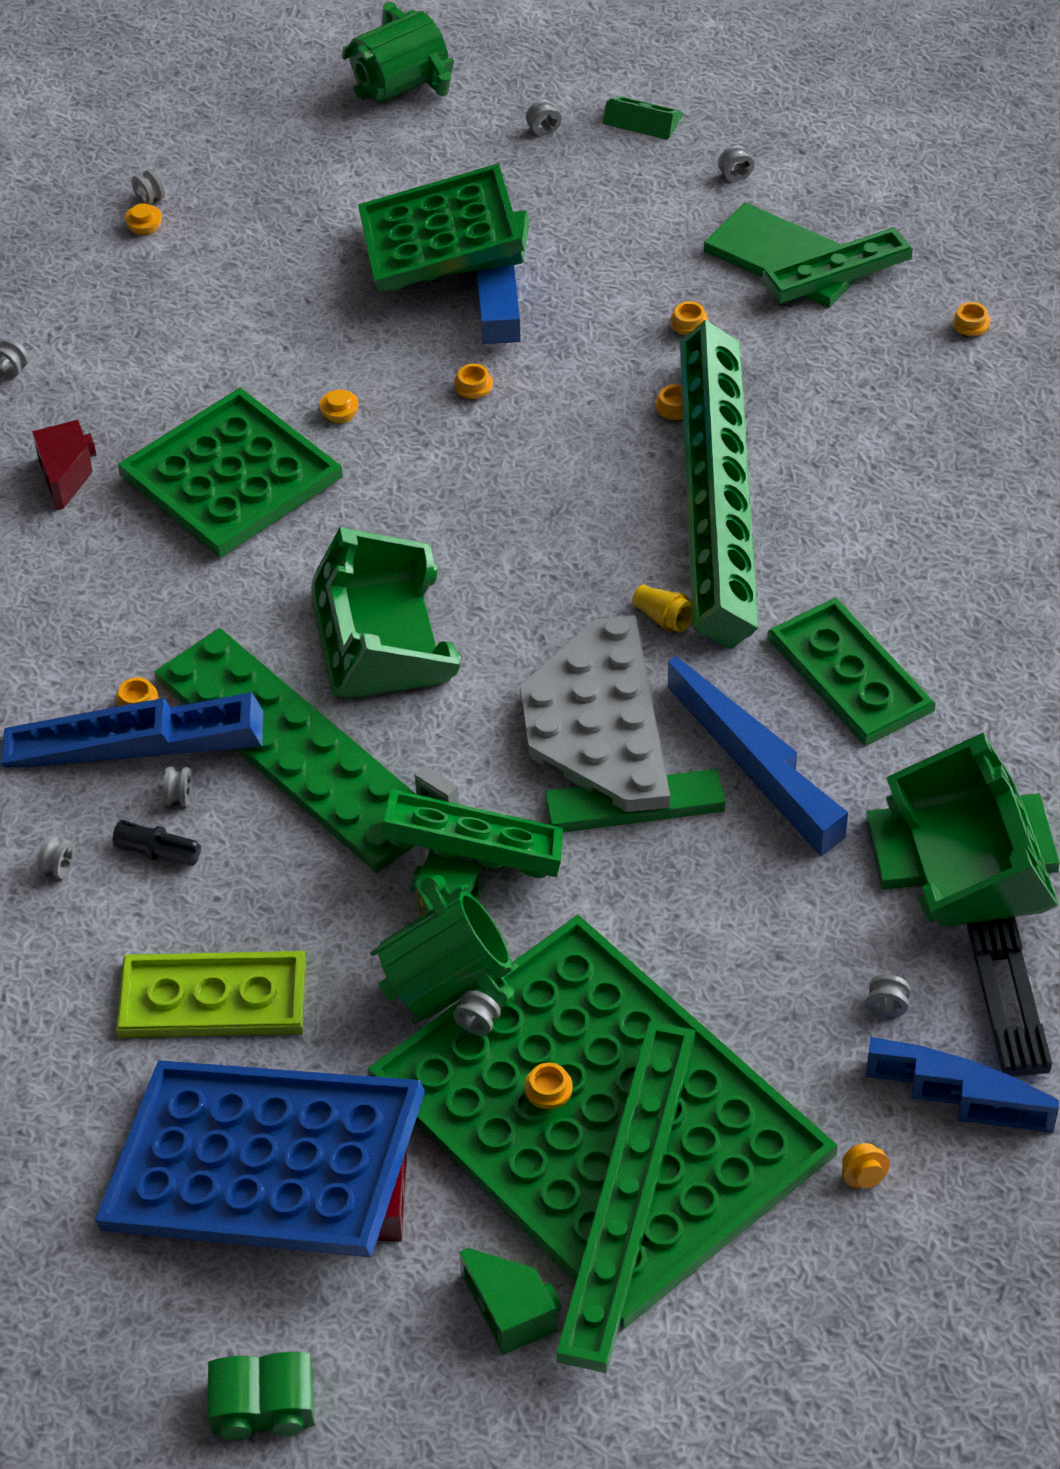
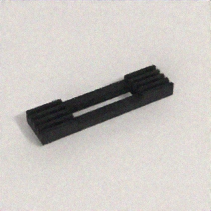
M1015 917L967 924L1002 1072L1010 1076L1050 1073L1052 1060L1043 1024L1039 1020ZM994 960H1008L1025 1029H1022V1025L1016 1026V1030H1012V1027L1007 1024L992 963Z

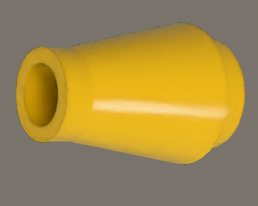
M645 584L640 585L635 590L632 597L633 606L643 611L666 632L676 631L680 633L685 631L691 624L692 603L687 595L652 588Z

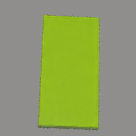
M306 951L123 955L116 1027L118 1038L303 1034Z

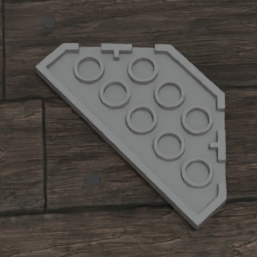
M636 615L594 619L520 685L529 758L541 765L547 762L563 771L564 778L591 793L595 789L612 798L614 806L625 812L670 808V792Z

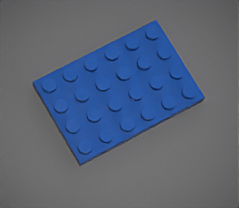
M158 1060L95 1222L101 1231L371 1258L425 1090L420 1080Z

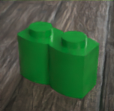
M279 1352L261 1357L230 1356L208 1361V1420L212 1433L215 1435L221 1434L227 1440H243L250 1437L252 1432L262 1430L272 1431L279 1436H294L301 1433L303 1429L315 1426L314 1369L310 1353Z

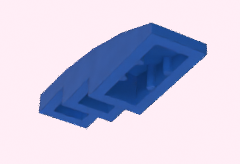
M870 1037L866 1077L913 1083L911 1099L959 1105L958 1121L1054 1133L1059 1110L1058 1099L1013 1076L967 1058L920 1045Z

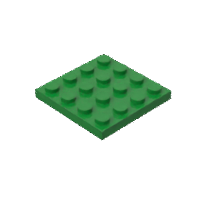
M499 163L358 204L378 293L388 290L397 291L412 283L423 280H435L443 274L460 269L469 270L478 264L495 259H507L515 253L524 251Z
M241 387L118 463L119 475L220 558L343 477L342 466Z

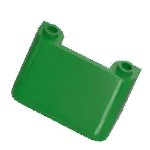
M339 527L315 571L311 585L312 603L332 694L335 697L355 699L445 684L457 675L461 663L460 654L451 642L441 641L436 646L424 594L429 586L435 583L438 574V566L433 560L430 544Z
M984 732L886 777L892 793L886 797L887 804L896 821L904 819L909 826L928 884L923 886L924 896L919 897L918 900L929 923L937 921L941 927L1041 914L1059 906L1058 898L1018 789Z

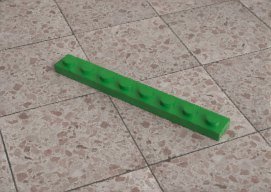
M653 1021L648 1023L556 1352L557 1363L607 1373L695 1043V1030Z

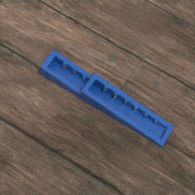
M514 265L477 270L482 344L521 342L520 314Z
M677 656L669 660L668 689L820 856H823L845 839L848 811L796 771L797 751Z
M252 692L175 707H170L166 700L161 698L4 728L1 764L4 768L35 767L262 747L263 710Z

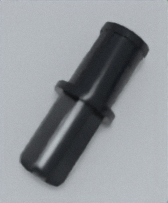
M121 819L116 824L113 832L112 842L115 847L146 854L150 860L156 861L160 857L192 866L198 862L199 855L201 854V845L196 840L166 833L165 827L162 826L150 828Z

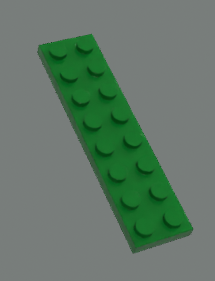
M220 627L154 671L156 681L183 705L252 692L263 710L262 747L235 750L374 872H380L411 849L397 847L391 844L388 839L380 838L390 789L411 794L416 793Z

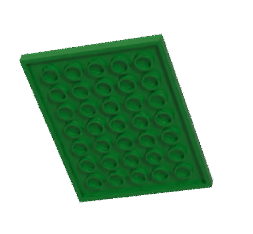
M577 914L511 963V965L516 963L518 968L503 977L507 985L513 989L514 999L509 1004L500 1008L501 1014L493 1022V1028L488 1035L479 1036L469 1033L456 1023L453 1018V1012L461 1004L460 1000L369 1066L368 1076L420 1080L425 1093L415 1124L572 1279L577 1281L648 1023L653 1021L695 1030V1043L620 1321V1326L625 1329L834 1158L837 1154V1144ZM482 986L474 990L487 995ZM550 1062L560 1065L572 1079V1095L559 1108L541 1109L534 1106L526 1097L525 1080L528 1074L537 1065Z

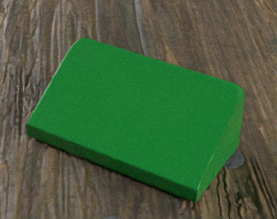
M616 96L606 101L603 124L668 140L681 120L683 112L677 109Z

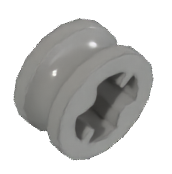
M548 100L535 102L530 106L525 115L527 124L540 137L555 132L562 121L561 114Z
M739 145L727 148L718 159L720 171L724 173L726 179L730 182L748 178L754 169L755 162L753 158L748 155L744 147Z
M152 169L145 170L143 176L137 174L132 177L133 190L141 202L151 205L154 199L159 201L165 197L163 184Z
M4 339L0 342V373L14 378L20 373L22 368L27 366L29 356L19 343L11 339Z
M167 767L163 783L164 804L172 806L173 802L178 801L181 806L188 807L192 791L191 769L184 767L181 772H177L174 767Z
M48 836L39 852L38 872L43 875H49L50 872H53L55 878L64 879L74 861V842L66 839L60 843L58 837Z
M888 974L872 978L869 983L870 993L867 997V1007L870 1011L878 1015L890 1017L904 1015L909 1006L908 998L911 993L909 983L901 977Z
M470 990L466 991L462 996L461 1004L453 1012V1018L461 1028L469 1033L485 1036L491 1032L493 1022L499 1018L501 1009L488 995Z

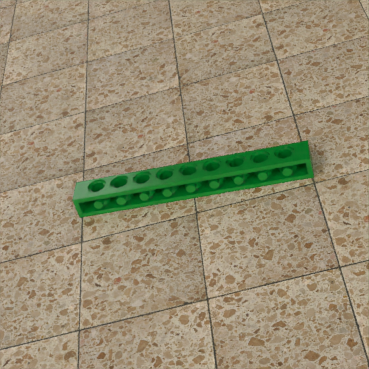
M704 320L680 341L692 625L694 630L726 648H734L758 629L740 341L707 320Z

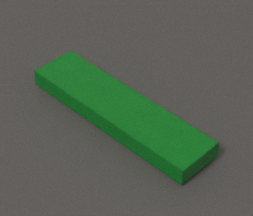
M892 227L763 271L762 282L781 304L912 259L913 248L896 228Z
M718 769L666 775L670 792V808L625 812L612 804L611 797L596 789L591 793L581 786L545 791L550 825L562 827L563 832L725 812L726 802Z

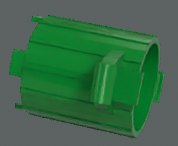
M386 2L383 5L382 26L353 38L350 44L343 47L342 59H350L355 79L358 82V85L353 86V90L361 99L370 97L375 102L382 103L424 83H427L434 89L439 96H446L449 93L454 59L452 57L448 58V50L442 33L434 20L424 11L411 10L403 13L397 8L395 3Z
M441 875L425 878L420 884L421 892L428 897L433 909L381 941L380 945L370 952L371 956L379 955L381 967L386 975L385 979L378 982L383 994L389 1002L397 997L401 999L404 1005L417 1016L411 1020L413 1024H417L424 1019H430L460 1000L466 991L476 990L481 986L500 1008L509 1004L514 999V991L507 985L503 976L518 968L516 963L511 965L507 944L497 925L482 904L470 893L466 892L469 889L467 884L450 892L446 887L445 879Z

